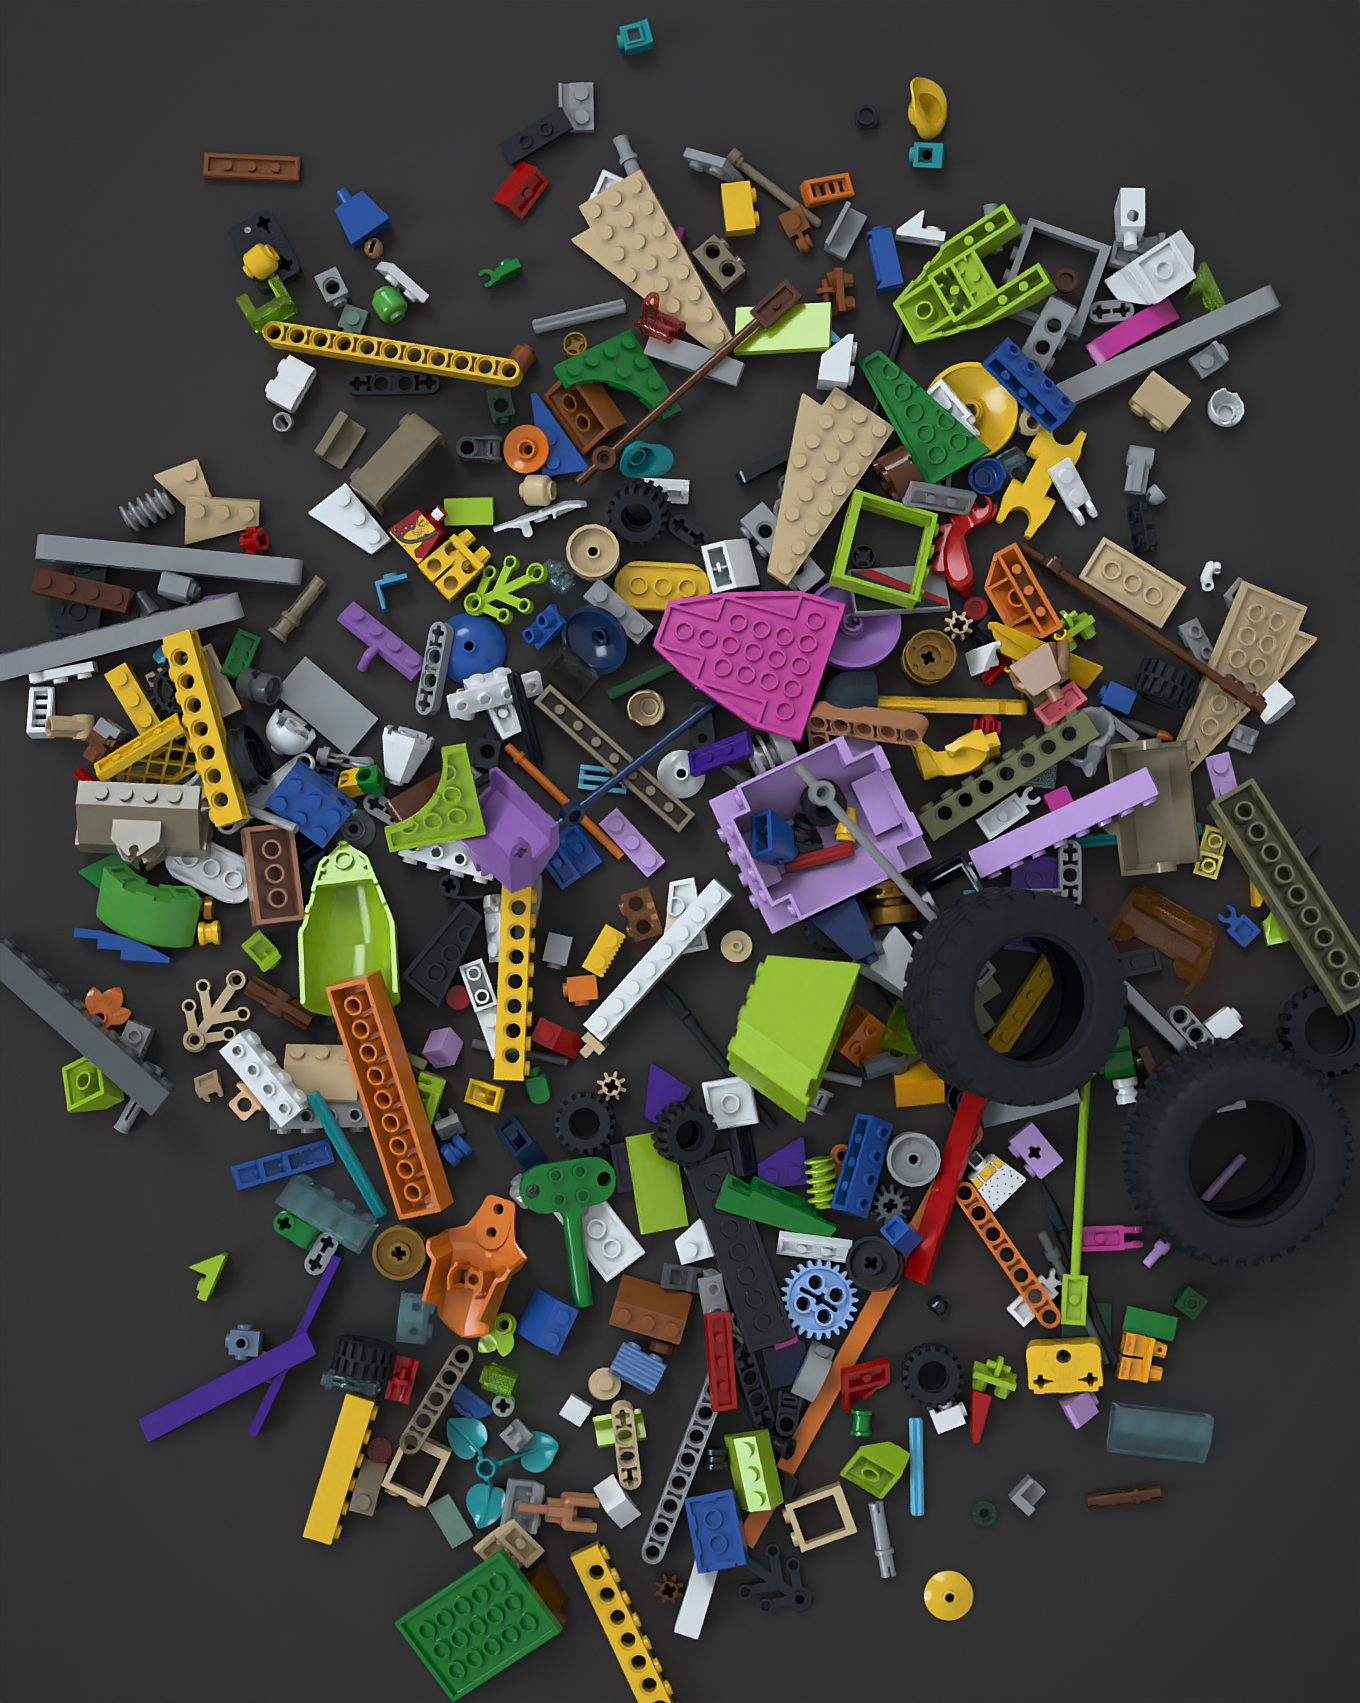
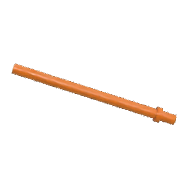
M511 743L504 748L513 758V762L515 764L518 763L562 806L570 801L525 757L526 754L523 751L520 752ZM584 815L580 824L619 860L625 853Z

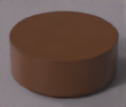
M1063 268L1055 274L1053 283L1059 293L1069 294L1076 288L1078 276L1072 269Z
M653 1339L650 1342L649 1349L662 1354L672 1355L675 1346L663 1340Z

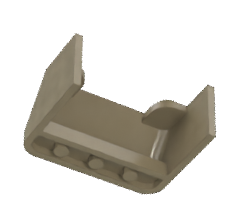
M407 413L400 420V427L362 469L358 467L350 475V486L354 492L382 517L385 515V511L381 504L436 444H439L443 449L447 447L443 435L416 413L412 415Z

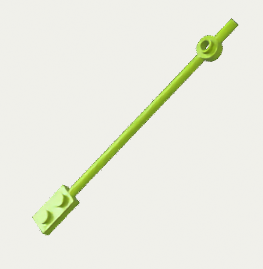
M1091 1080L1080 1088L1081 1102L1079 1104L1070 1274H1062L1060 1324L1083 1326L1086 1324L1088 1276L1080 1275Z

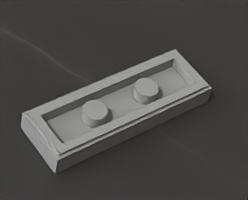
M910 481L902 502L906 506L968 515L977 495L975 491Z

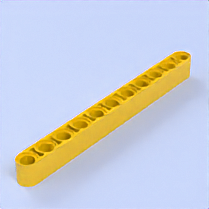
M278 321L268 322L263 328V336L273 348L508 387L519 385L523 378V373L518 363L507 358ZM275 331H281L277 339H271ZM298 335H304V339L301 342L294 343ZM321 339H328L325 346L318 347V342ZM345 342H351L348 350H341V346ZM368 346H374V351L371 354H364ZM391 350H398L394 358H387ZM414 354H421L419 361L411 362V357ZM437 358H445V361L442 365H434V362ZM460 362H469L468 367L466 369H458V365ZM485 365H492V370L489 373H481ZM508 369H516V373L512 377H505V372Z

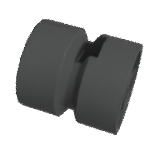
M244 668L236 682V693L240 698L250 701L255 700L268 706L274 705L278 701L282 691V681L279 676L267 672L263 673L252 668Z

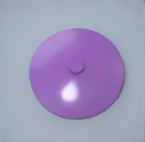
M827 583L815 592L814 595L846 604V609L827 664L848 671L865 670L880 664L893 652L901 632L900 614L854 617L850 591L831 586Z

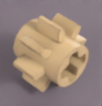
M953 611L952 620L949 618L944 619L948 627L943 632H950L951 640L955 636H959L960 640L963 641L965 638L964 632L972 633L968 625L973 622V619L967 620L965 618V611L958 616ZM956 620L959 624L963 623L964 625L960 632L958 628L953 629L952 627Z
M617 1071L611 1077L604 1072L606 1079L604 1081H597L598 1084L602 1085V1089L598 1091V1094L606 1093V1101L612 1095L619 1100L618 1092H626V1089L621 1087V1083L626 1079L622 1078L619 1080L616 1078ZM611 1079L616 1080L615 1085L619 1087L618 1090L614 1089L610 1093L608 1092V1087L605 1086V1082L609 1083Z

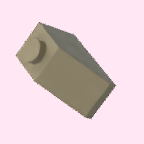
M364 1457L349 1511L368 1516L374 1515L388 1463Z

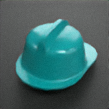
M633 440L619 452L621 459L620 470L624 476L629 478H658L670 470L674 456L666 446Z

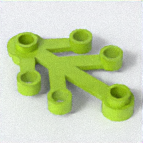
M512 555L507 556L503 561L504 566L500 575L499 570L494 566H486L477 591L468 594L464 600L466 612L472 616H480L486 613L496 617L503 624H509L513 619V614L510 610L506 608L498 609L489 605V603L499 600L516 607L524 614H530L534 609L533 602L527 598L520 599L510 595V593L533 582L541 584L546 581L548 577L546 567L540 563H532L528 566L525 575L507 583L511 573L520 567L518 558ZM514 560L513 566L509 567V563ZM493 570V575L489 577V572ZM541 571L540 577L537 578L538 572ZM497 580L494 589L487 593L490 583ZM528 603V607L523 610V605ZM507 612V617L503 620L502 616Z

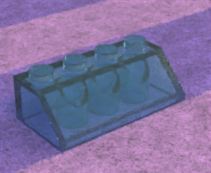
M304 1173L301 1176L298 1174L294 1175L275 1203L358 1255L363 1252L380 1226L375 1223L377 1219L367 1212H364L362 1215L354 1210L356 1206L346 1199H343L341 1202L334 1197L335 1193L325 1186L322 1188L317 1187L313 1184L315 1180Z
M1112 1402L1106 1452L1204 1464L1212 1441L1214 1418L1206 1413Z

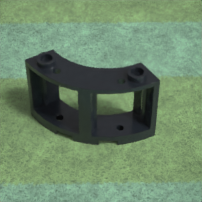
M961 852L913 878L912 886L936 915L940 913V910L931 897L930 892L965 874L975 892L984 889L974 873L977 871L971 859L966 860Z

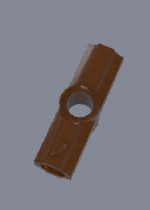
M256 975L252 977L245 988L244 994L266 1006V1010L282 1019L286 1018L306 1031L317 1013L304 1008L292 994L279 987L272 986Z

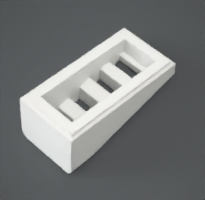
M30 687L26 733L33 739L54 738L47 737L45 727L36 726H45L47 716H55V688ZM36 696H48V700H36ZM36 706H47V709H36ZM36 716H46V719H36Z

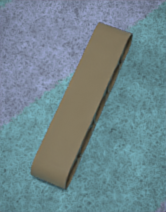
M459 1345L455 1347L403 1432L399 1441V1447L404 1454L414 1455L421 1449L473 1360V1352L468 1346ZM459 1351H464L469 1356V1360L464 1364L458 1363L455 1359V1354ZM447 1372H451L456 1376V1382L452 1385H447L442 1380V1376ZM440 1394L443 1397L442 1405L437 1407L431 1405L429 1401L430 1396ZM426 1415L430 1418L431 1423L427 1428H420L417 1425L416 1420L419 1416ZM412 1436L417 1440L418 1445L415 1449L408 1450L404 1447L403 1442L405 1438Z

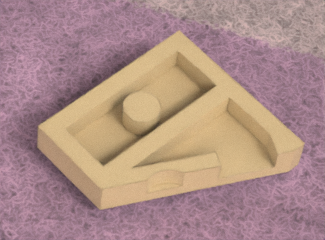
M198 459L154 475V478L185 507L187 495L212 497Z

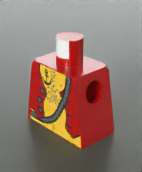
M439 505L431 512L425 507L419 508L390 528L388 532L419 565L438 548L446 536L447 530L442 526L441 522L448 516V513Z

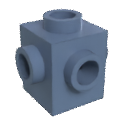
M238 1324L237 1328L231 1329L230 1334L227 1333L225 1348H229L228 1355H235L236 1360H250V1356H260L262 1354L264 1330L252 1329V1325Z

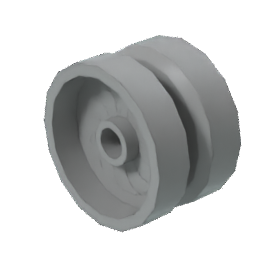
M914 1131L900 1133L891 1140L885 1153L886 1168L891 1176L903 1185L911 1187L923 1186L933 1180L939 1171L941 1163L939 1149L934 1141L923 1133ZM911 1155L918 1157V1160H915L913 1164L909 1162Z

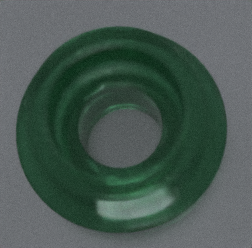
M979 1501L974 1505L972 1517L977 1524L988 1526L996 1519L997 1511L991 1502ZM982 1509L988 1510L986 1517L980 1516Z

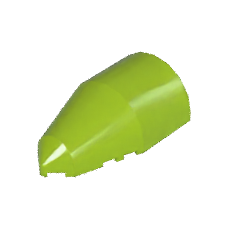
M340 841L337 843L338 846L327 857L324 856L318 864L311 888L312 894L309 904L306 905L304 911L305 917L302 927L299 928L300 1004L313 1013L326 1016H334L325 987L338 980L381 970L392 1008L401 1001L397 925L369 858L348 844V842Z

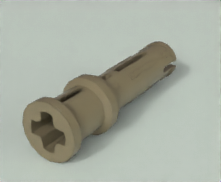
M315 575L288 611L285 610L281 613L282 617L268 631L285 643L287 641L286 637L294 627L300 625V618L327 584Z

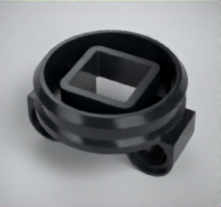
M241 724L239 728L225 727L229 756L240 781L244 785L243 793L244 797L247 798L257 794V789L262 785H269L272 779L271 761L264 743L252 727Z

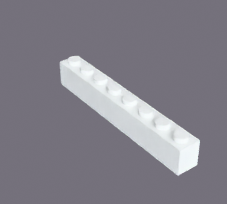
M713 879L583 1025L600 1041L606 1040L735 895L717 879Z

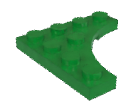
M631 330L625 331L577 354L553 368L565 389L581 384H592L593 382L608 383V386L634 393L640 397L639 401L650 411L671 393L648 356L644 354L643 348ZM675 402L657 420L661 423L677 415L682 409Z

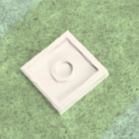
M739 1076L702 1083L707 1113L712 1114L714 1117L712 1122L717 1123L718 1129L715 1130L760 1122L753 1087Z

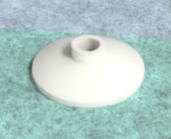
M677 750L667 754L661 760L657 770L658 781L676 798L681 799L695 795L702 788L705 781V774L698 777L690 776L689 751ZM679 769L685 770L686 776L684 778L677 776L676 773Z

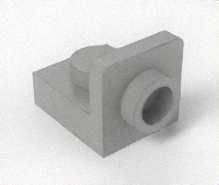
M1215 340L1208 347L1191 357L1188 362L1200 380H1203L1229 361L1227 357L1229 353L1223 344H1219Z

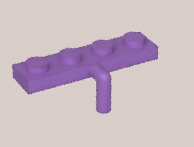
M353 601L339 615L337 621L369 646L358 664L359 671L365 672L372 658L377 653L411 681L422 671L424 658L356 602Z

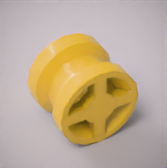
M214 920L212 923L198 922L200 946L212 942L215 945L221 944L219 920Z

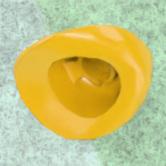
M916 77L910 83L912 101L908 107V118L910 123L917 128L921 138L930 141L940 134L945 125L947 101L939 85L927 78Z

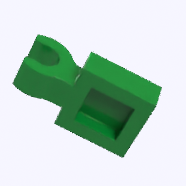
M508 258L498 264L499 267L495 268V271L490 269L481 270L478 273L480 278L484 276L491 277V280L484 284L485 288L491 289L498 282L501 281L502 283L522 273V267L518 259L512 260Z

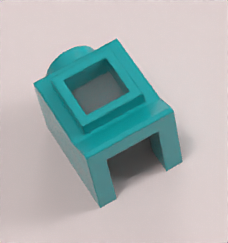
M647 19L619 27L620 34L616 35L619 49H624L626 56L654 49L653 38Z

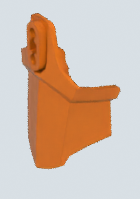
M488 1195L478 1212L467 1225L445 1229L437 1236L428 1238L426 1241V1253L432 1262L421 1301L436 1306L440 1319L462 1338H476L490 1333L511 1276L518 1272L528 1259L516 1242V1204L513 1201L496 1195ZM499 1205H502L504 1208L501 1214L498 1211ZM493 1228L496 1229L495 1237L491 1235V1230Z

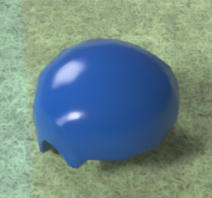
M979 459L970 467L967 478L968 484L978 494L990 495L1001 489L1006 478V471L1003 464L996 459Z

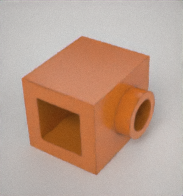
M596 975L566 978L567 983H563L564 998L569 997V1002L574 1001L575 1006L589 1005V1000L599 999Z

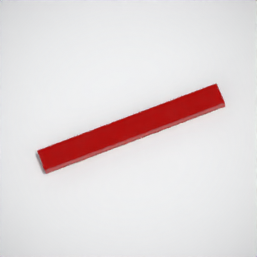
M965 1092L962 1094L943 1152L939 1171L936 1174L919 1226L918 1233L923 1240L911 1251L904 1273L905 1277L928 1285L988 1101Z

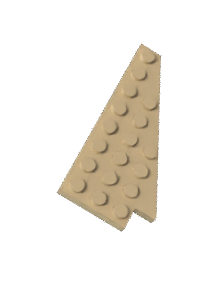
M641 169L579 206L590 228L572 238L571 240L574 244L709 350L717 352L733 338L731 331Z
M836 386L823 405H820L804 393L800 397L767 568L768 574L786 586L894 430L892 425Z
M1242 581L1207 666L1225 678L1229 677L1232 679L1235 677L1245 684L1244 688L1251 693L1256 691L1263 695L1316 642L1317 637L1298 630L1308 607ZM1204 675L1176 741L1186 740L1191 772L1250 711L1249 708L1222 691L1219 685Z

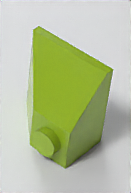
M85 1056L62 1067L68 1112L107 1109L124 1100L123 1090Z
M890 1441L860 1446L839 1475L882 1500L902 1476L910 1453Z

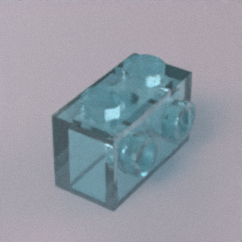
M403 1290L401 1292L396 1333L397 1342L425 1345L427 1338H432L433 1324H429L430 1314L435 1313L436 1306L421 1301L423 1292Z

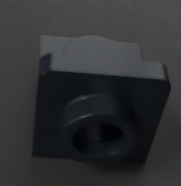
M995 609L969 635V638L977 647L996 642L992 630L987 626L989 622L1003 624Z

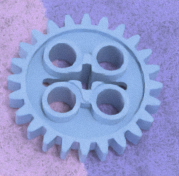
M821 1259L816 1260L815 1266H813L811 1260L806 1261V1268L802 1264H798L799 1272L790 1270L792 1279H783L788 1286L779 1289L785 1293V1296L781 1298L785 1302L784 1306L787 1310V1315L792 1320V1328L798 1326V1335L802 1334L805 1330L806 1338H811L814 1333L816 1340L821 1339L822 1333L826 1339H829L831 1336L830 1331L835 1335H839L838 1327L847 1329L848 1327L844 1321H853L849 1313L857 1311L855 1307L851 1306L853 1302L858 1301L857 1298L852 1297V1293H855L857 1289H850L851 1279L845 1280L847 1271L838 1273L840 1265H835L831 1268V1261H826L824 1266H822ZM811 1276H816L819 1279V1287L815 1290L809 1286L808 1281ZM800 1287L805 1288L812 1295L821 1294L820 1299L836 1307L837 1311H832L824 1304L815 1305L816 1299L801 1292ZM833 1288L837 1289L840 1293V1299L837 1302H833L829 1296ZM799 1297H803L807 1301V1307L803 1311L799 1310L796 1306ZM820 1310H825L828 1314V1319L824 1324L820 1323L817 1319V1314Z

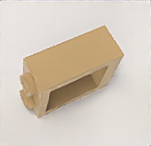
M411 1436L405 1438L403 1445L405 1448L408 1444L417 1447L418 1442ZM429 1437L425 1440L421 1450L441 1459L424 1496L391 1480L403 1455L400 1447L381 1485L385 1487V1491L390 1495L398 1497L400 1494L408 1498L407 1502L416 1507L421 1505L426 1507L452 1452V1448Z
M839 1481L794 1497L790 1501H784L786 1508L782 1509L786 1524L791 1522L794 1532L790 1533L795 1547L800 1546L802 1552L857 1532ZM834 1495L845 1527L805 1541L793 1509Z

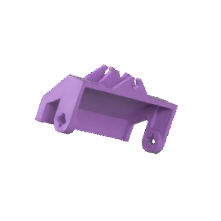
M498 767L489 770L490 786L478 797L486 835L459 839L458 841L467 849L476 871H481L482 877L492 873L511 893L533 885V882L538 878L559 847V825L525 791H522L514 780H511Z

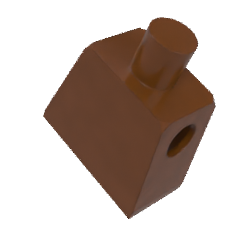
M543 1563L526 1573L525 1577L562 1625L568 1619L561 1609L566 1595L548 1567Z

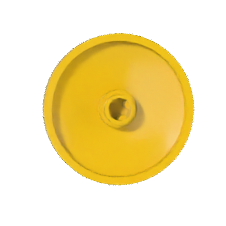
M964 362L953 365L941 372L932 381L928 390L940 379H943L971 411L976 419L973 425L981 433L977 438L991 450V452L979 458L983 459L1002 449L1013 436L1017 426L1019 402L981 365L982 363Z

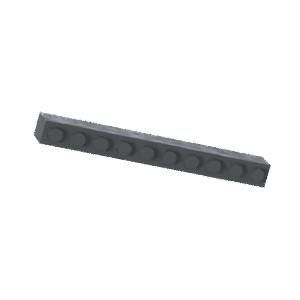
M9 937L0 938V981L151 1116H161L179 1094L173 1088L175 1086L174 1083L166 1077L159 1076L154 1065L138 1057L139 1052L136 1049L120 1041L122 1038L118 1033L111 1029L108 1030L103 1026L104 1021L95 1014L91 1015L85 1010L87 1006L79 999H73L68 994L69 990L64 985L56 984L51 979L52 975L47 970L41 967L38 968L34 964L35 960L33 957L25 952H20L16 948L18 945Z

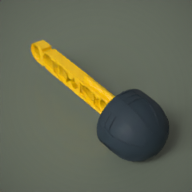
M848 671L835 676L826 685L821 697V701H826L832 706L844 709L866 706L904 712L1025 715L1027 714L1028 703L1025 700L878 696L876 675L874 672ZM838 720L842 725H847L846 722Z

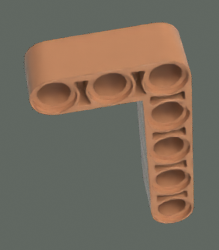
M826 701L816 703L807 721L810 751L842 735L843 737L916 746L921 742L929 727L927 718L922 714L866 706L844 709L832 706ZM838 720L846 722L847 725H842Z

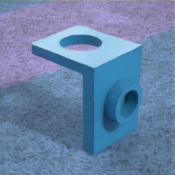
M397 572L383 575L382 580L375 581L384 612H388L382 588L410 581L407 573L397 575Z

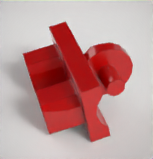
M396 1354L385 1399L409 1404L420 1360Z

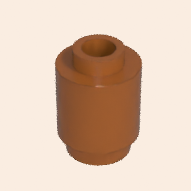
M526 343L522 346L517 344L507 359L517 362L524 376L536 360L534 356L535 350ZM508 369L506 373L512 377L515 375L516 369Z

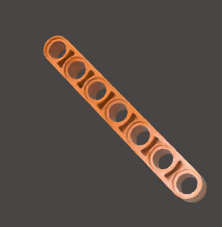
M961 1182L960 1187H969L972 1195L970 1199L962 1200L958 1197L957 1193L956 1201L1038 1321L1047 1328L1057 1326L1061 1319L1059 1310L971 1183ZM980 1206L985 1209L986 1216L983 1220L977 1221L972 1217L974 1207ZM989 1227H996L999 1230L1000 1236L996 1241L987 1239L986 1230ZM1005 1247L1011 1248L1014 1253L1013 1259L1009 1262H1005L1000 1258V1251ZM1024 1268L1027 1271L1028 1277L1024 1282H1017L1015 1280L1014 1272L1016 1269ZM1032 1289H1039L1042 1293V1298L1037 1303H1032L1028 1299V1293ZM1048 1309L1053 1310L1056 1314L1055 1321L1050 1324L1045 1323L1042 1319L1043 1312Z

